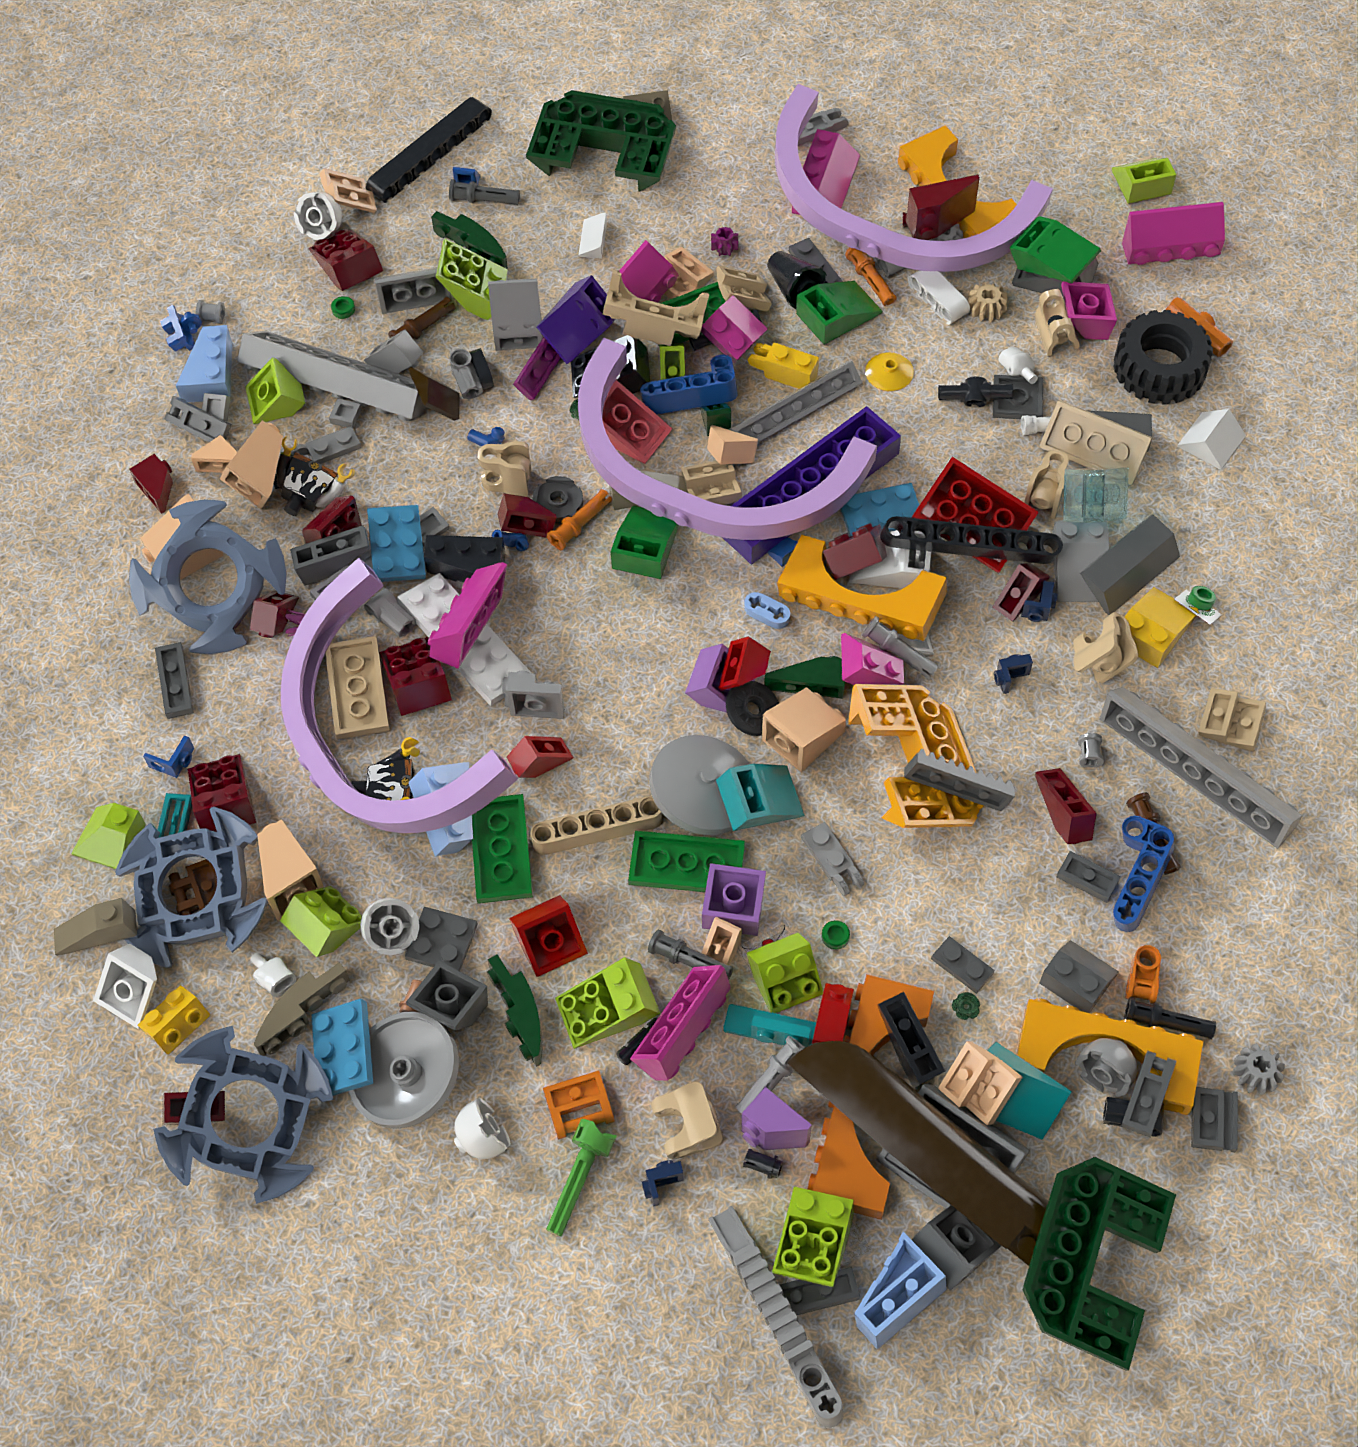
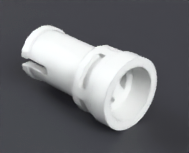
M1022 416V435L1026 436L1036 434L1037 432H1045L1051 417Z

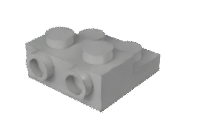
M527 671L509 672L508 677L503 678L502 692L505 693V707H509L511 716L564 719L565 709L561 684L553 682L537 683L536 673Z

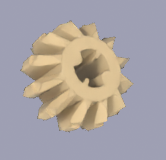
M984 281L982 286L975 284L973 290L968 294L967 300L972 318L980 316V322L984 318H987L990 323L993 318L1000 320L1002 314H1005L1007 310L1008 296L1004 292L1003 286L996 287L995 283L987 285Z

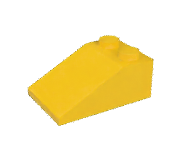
M1155 587L1149 590L1124 616L1129 623L1131 636L1137 647L1138 657L1156 668L1161 665L1197 617V615L1174 600V598Z

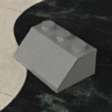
M438 267L375 278L382 314L436 305L445 297H449L452 300L451 293L436 278Z

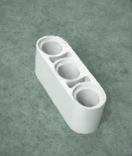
M919 270L908 277L910 288H914L917 291L916 294L926 304L929 303L932 306L931 309L941 319L944 318L947 321V325L970 312V306L966 298L938 271Z

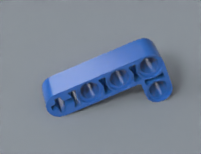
M725 354L717 355L710 360V372L645 383L640 388L642 402L657 415L733 401L738 396L732 359Z
M1130 816L1122 824L1123 841L1130 848L1140 851L1113 909L1115 925L1124 932H1132L1139 926L1175 848L1174 835L1170 829L1140 816ZM1133 828L1142 830V833L1138 836L1128 834L1129 830ZM1158 839H1165L1169 842L1164 847L1154 844ZM1147 863H1154L1157 866L1153 871H1146L1142 867ZM1136 887H1141L1146 891L1141 896H1135L1131 893L1132 889ZM1130 904L1132 906L1131 917L1128 916L1126 920H1123L1122 916L1127 915Z

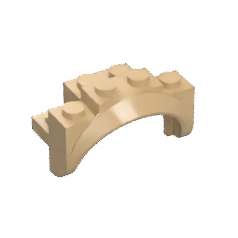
M613 269L603 315L610 316L613 319L626 320L623 332L625 335L635 339L652 341L658 345L671 346L674 333L680 334L683 337L698 338L709 294L701 293L695 301L681 307H672L637 298L629 292L622 281L620 271Z

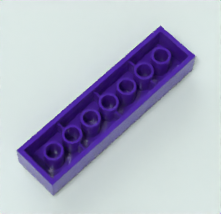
M866 406L743 496L731 507L757 508L772 506L793 500L809 492L825 480L835 469L853 436L877 445L875 462L866 476L868 478L899 454L901 435ZM791 535L762 540L723 539L752 565L778 543Z

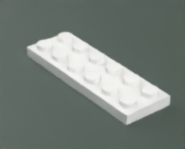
M438 573L397 596V601L416 620V624L430 637L433 630L437 631L439 629V623L445 612L449 613L451 610L453 598L456 595L460 596V594ZM487 624L458 669L490 706L505 698V693L502 692L503 678L508 677L509 672H530Z

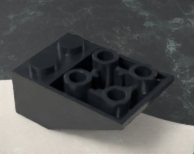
M626 335L613 341L626 346L627 362L616 380L634 394L640 391L642 385L650 382L648 348L640 339ZM597 348L576 356L571 361L573 398H578L584 371Z

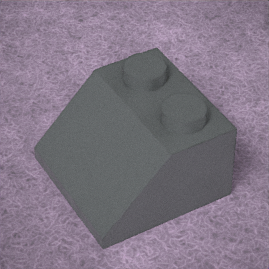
M1070 940L1058 950L1045 968L1039 984L1072 1006L1077 1007L1080 1011L1090 1013L1119 971Z
M438 961L406 1001V1005L456 1031L473 1026L488 1006L487 985Z
M952 1205L929 1221L912 1239L946 1276V1287L950 1291L1001 1247L999 1243Z

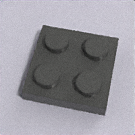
M424 906L419 918L417 939L412 941L408 947L405 959L430 967H434L440 961L461 971L478 925L477 921Z

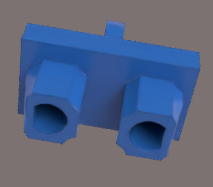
M171 305L167 308L169 316L160 321L164 331L170 335L166 338L167 344L174 351L183 347L190 351L195 344L192 334H195L197 329L200 328L202 324L201 319L197 314H191V312H186L184 315L179 314L175 306Z

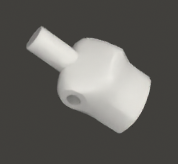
M1011 347L1001 352L998 360L1009 375L1023 376L1030 384H1034L1037 381L1038 377L1033 373L1035 364L1028 353L1022 352L1017 347Z
M259 953L252 955L250 960L258 968L253 973V978L273 997L283 995L296 982V976L287 968L281 958L275 957L267 961Z

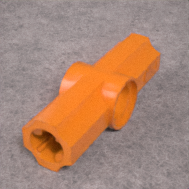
M1178 297L1173 299L1166 308V310H1171V313L1177 314V312L1184 314V317L1188 319L1191 317L1196 320L1197 325H1201L1206 330L1205 335H1209L1213 354L1217 357H1221L1232 347L1233 340L1215 326V321L1209 313L1204 311L1197 312L1182 298Z

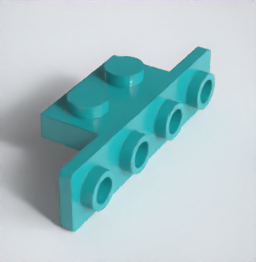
M729 1004L723 1031L757 1039L764 1043L785 1045V1039L791 1036L804 1047L812 1044L816 1022Z

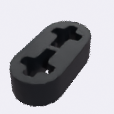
M481 348L469 351L482 389L493 388V378Z

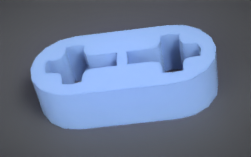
M753 592L746 596L744 609L750 617L775 629H782L789 624L790 610L786 605L759 592ZM760 602V606L752 608V604ZM783 614V618L774 619V615Z

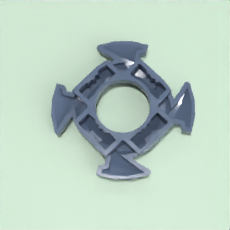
M204 499L186 502L169 509L172 518L179 519L181 524L158 554L152 567L151 575L135 558H132L130 562V590L139 616L149 612V606L156 603L185 625L200 632H205L189 647L191 653L216 654L232 651L247 645L244 636L236 634L235 629L253 607L254 600L260 597L264 587V579L280 595L285 594L287 572L284 555L277 539L266 541V548L259 550L230 528L217 522H212L211 520L226 508L227 503L225 501ZM204 549H215L224 552L232 559L237 569V584L233 593L225 601L212 606H203L192 602L183 592L180 583V573L185 561L195 552Z
M216 807L210 808L217 832L209 831L208 829H192L158 838L160 832L152 823H149L133 838L123 852L115 873L117 876L122 877L135 872L134 895L138 925L141 926L137 930V936L124 940L127 944H131L151 956L154 964L165 968H172L173 963L168 943L187 945L227 936L226 945L233 953L250 937L261 921L268 904L266 898H261L245 906L248 888L244 848L248 844L254 846L258 841V836L248 823L231 812ZM185 858H205L211 862L217 874V888L212 900L205 908L195 914L185 916L173 914L166 907L162 897V885L166 874L177 862Z
M232 1025L211 1031L198 1038L175 1057V1062L178 1064L202 1065V1067L191 1082L178 1128L169 1131L163 1126L153 1130L158 1150L168 1169L184 1186L190 1184L192 1157H194L198 1162L211 1169L257 1180L259 1188L254 1192L256 1204L278 1198L290 1191L313 1171V1165L285 1163L292 1156L299 1143L310 1100L318 1098L323 1103L333 1100L329 1080L319 1061L303 1044H299L296 1048L295 1071H293L288 1065L276 1059L235 1048L231 1049L230 1041L235 1037ZM242 1080L254 1081L265 1086L274 1096L278 1106V1120L272 1134L262 1143L246 1148L229 1145L220 1139L212 1127L210 1118L211 1106L216 1095L227 1085Z

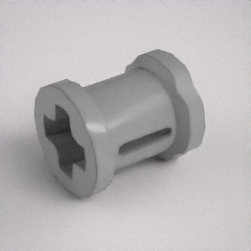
M199 300L196 305V314L200 317L201 322L203 320H211L222 324L225 316V306L222 302L208 304L203 300Z
M1086 733L1079 736L1078 745L1081 747L1082 753L1079 762L1082 767H1100L1103 765L1104 757L1100 752L1101 735Z

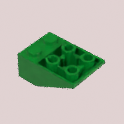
M1038 216L1009 247L1019 270L1073 283L1101 252L1100 247L1059 221Z
M855 280L817 284L797 295L796 314L823 345L883 312Z
M633 505L618 529L610 551L612 569L662 579L679 525L664 516H656L643 507Z

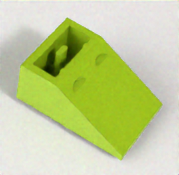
M445 238L443 240L436 278L466 311L484 320H489L491 318L488 282L506 281L508 269Z
M626 957L555 997L574 1049L642 1025L661 1014L641 963Z
M794 1187L772 1273L833 1287L852 1225L854 1200Z

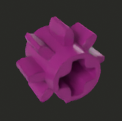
M730 227L718 228L716 234L711 233V250H716L719 256H731L733 250L739 249L738 233H733Z

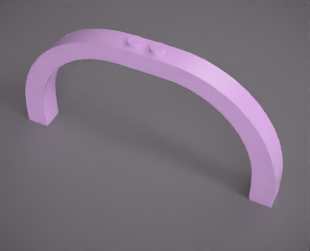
M797 84L787 100L778 121L775 142L776 172L780 185L795 210L807 222L825 235L846 244L850 248L858 249L871 257H877L897 266L921 271L949 272L975 268L990 263L1011 252L1009 247L1038 216L1042 217L1050 202L1053 188L1031 180L1014 210L999 224L987 231L968 238L950 241H929L907 237L840 209L823 197L807 178L799 160L798 142L805 126L817 109L819 92Z
M603 338L591 357L581 380L578 394L581 437L588 457L601 477L620 495L651 511L654 515L664 516L680 526H688L710 535L740 540H762L791 535L808 529L824 521L842 508L858 491L875 462L877 445L853 436L841 460L830 475L818 486L793 500L757 508H740L716 504L643 474L630 465L610 442L604 428L602 414L608 392L627 362L626 346Z
M358 558L324 589L309 608L296 630L282 673L281 708L287 733L300 755L298 761L311 773L309 776L311 782L317 788H321L333 803L369 826L388 832L420 833L440 829L459 822L481 810L517 781L518 777L503 757L494 750H490L451 783L430 794L417 798L390 801L368 797L359 793L348 780L320 734L315 716L314 693L317 674L332 639L346 620L384 586L373 569Z

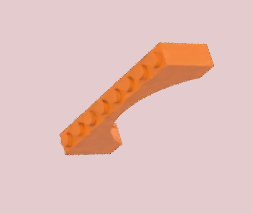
M866 974L864 984L858 983L855 1000L860 1001L858 1010L852 1009L848 1026L853 1027L851 1037L845 1036L844 1041L858 1045L872 1055L883 1045L891 1041L877 1005L902 992L907 996L922 1027H926L934 991ZM829 1101L828 1107L833 1108L831 1118L825 1117L821 1135H825L826 1139L824 1146L818 1145L814 1163H818L819 1167L817 1174L811 1173L807 1189L853 1199L854 1213L882 1220L890 1183L877 1172L865 1156L858 1142L853 1121Z

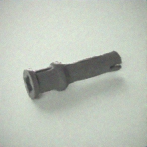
M451 179L449 200L463 199L468 200L469 203H473L475 200L518 205L520 190L477 186V183L472 181L470 183L456 182L455 179Z
M656 930L649 942V953H658L669 958V962L673 964L681 962L692 968L721 965L725 968L728 980L733 973V966L726 965L687 947L684 940L670 938L664 935L662 930Z

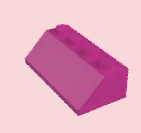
M817 129L803 165V170L814 188L829 202L842 209L860 154L839 133ZM792 206V213L800 215Z
M1215 202L1129 212L1122 240L1128 264L1143 265L1147 262H1168L1174 259L1189 260L1194 257H1214L1220 255L1225 242L1224 203Z
M501 562L477 569L470 579L466 578L461 589L462 593L460 596L456 595L453 598L451 610L449 613L445 612L439 623V629L437 631L433 630L429 637L428 645L431 646L429 657L459 669L502 599L507 569L506 563Z
M721 965L693 967L630 1058L654 1080L668 1081L677 1074L680 1062L694 1049L695 1040L699 1034L709 1027L711 1023L710 1018L714 1012L726 1002V995L731 986L725 968Z

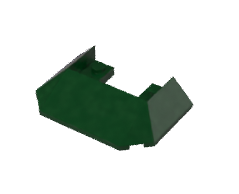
M571 90L564 93V97L555 102L550 100L544 103L526 153V158L550 176L554 166L571 169L578 146L618 152L620 156L615 168V176L638 180V191L640 192L660 181L676 131V125L667 118L659 104Z
M1097 1157L1088 1159L1056 1174L1022 1288L1042 1333L1118 1368L1129 1371L1145 1310L1090 1285L1105 1230L1153 1253L1161 1252L1176 1194Z

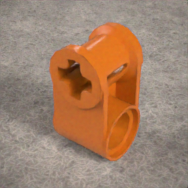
M1144 945L1136 951L1130 966L1125 999L1135 997L1149 1000L1150 1004L1156 1002L1159 990L1161 954L1155 947ZM1146 958L1150 960L1152 966L1143 965L1139 959Z

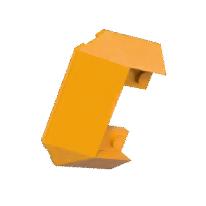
M855 684L853 686L848 725H863L867 736H898L908 763L922 748L926 756L933 752L936 759L943 756L946 763L952 759L955 766H958L961 762L966 770L972 766L975 773H977L953 709L945 702L939 704L929 696L930 691L922 685ZM888 777L884 781V786L892 807L881 818L902 828L971 827L984 805L904 777Z

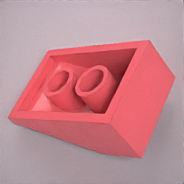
M617 380L613 383L604 403L602 414L605 431L615 449L645 464L673 428Z

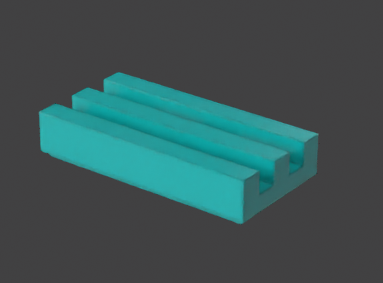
M166 793L157 829L160 832L158 838L164 837L172 800H176L169 835L176 833L183 801H185L178 833L187 831L193 806L191 795Z

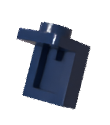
M1043 582L1039 602L1025 600L1021 617L1028 618L1032 622L1048 620L1050 609H1055L1057 593H1053L1054 582Z
M1014 654L1008 658L999 659L997 670L994 671V680L997 686H1001L1003 694L1009 693L1011 678L1030 675L1033 664L1030 654Z
M666 1160L658 1163L655 1168L645 1170L646 1180L641 1182L645 1199L651 1198L653 1207L658 1206L657 1187L684 1181L681 1161L674 1163L673 1160Z

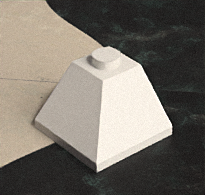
M131 944L108 953L93 1001L138 1029L137 1024L145 1017L157 981L152 957Z

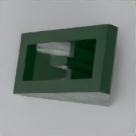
M726 403L700 407L707 436H709L712 425L724 429L731 428V407Z

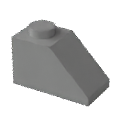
M403 330L376 346L364 361L366 364L398 374L405 369L408 371L410 367L415 368L419 364L417 359L422 355L423 351L408 332Z

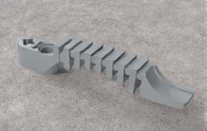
M733 1206L728 1207L727 1210L714 1217L708 1218L730 1261L736 1267L740 1279L743 1280L746 1289L749 1290L753 1301L755 1300L760 1313L762 1312L763 1318L767 1326L769 1325L774 1339H777L779 1349L782 1354H785L786 1361L817 1421L824 1427L832 1428L841 1423L844 1414L841 1398L819 1361L811 1341L807 1340L805 1330L802 1325H799L798 1318L795 1312H792L787 1298H784L783 1291L780 1285H777L775 1276L772 1271L770 1272L767 1262L762 1258L759 1248L755 1246L754 1240L746 1231ZM812 1375L821 1378L820 1383L814 1387L805 1384L806 1379ZM828 1404L829 1407L834 1408V1412L829 1414L827 1410L823 1409V1406Z

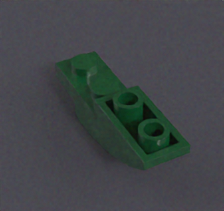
M436 211L431 216L433 230L439 237L449 238L462 247L465 246L466 249L508 269L507 257L502 247L480 224L463 214H460L457 219H453Z
M498 954L487 959L490 970L486 972L494 986L499 984L503 990V993L500 995L508 1008L506 1010L508 1021L504 1024L511 1037L518 1036L522 1045L519 1046V1049L525 1060L529 1061L532 1059L537 1067L542 1062L543 1045L541 1024L534 996L522 971L511 976Z

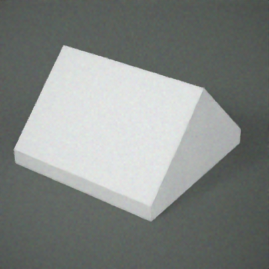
M1230 409L1202 412L1177 447L1222 470L1244 440L1246 434Z

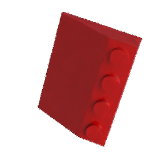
M952 456L911 518L1027 531L1039 512ZM940 534L942 538L951 541L948 535ZM966 537L969 543L976 544L974 538ZM992 540L995 546L1002 547L998 540ZM972 556L998 574L1007 562V560Z

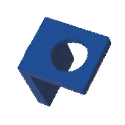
M184 735L169 761L145 753L143 757L149 768L177 778L183 767L186 768L190 764L192 752L195 748L190 737Z

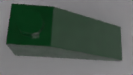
M821 656L767 672L764 677V685L771 689V691L794 694L807 687L813 693L816 692L822 697L843 699L845 681H842V659L837 656Z

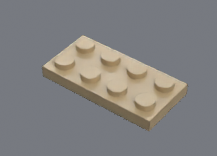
M1058 400L1039 448L1047 451H1062L1068 455L1071 461L1133 485L1153 437Z
M377 636L330 643L325 655L336 739L390 731Z

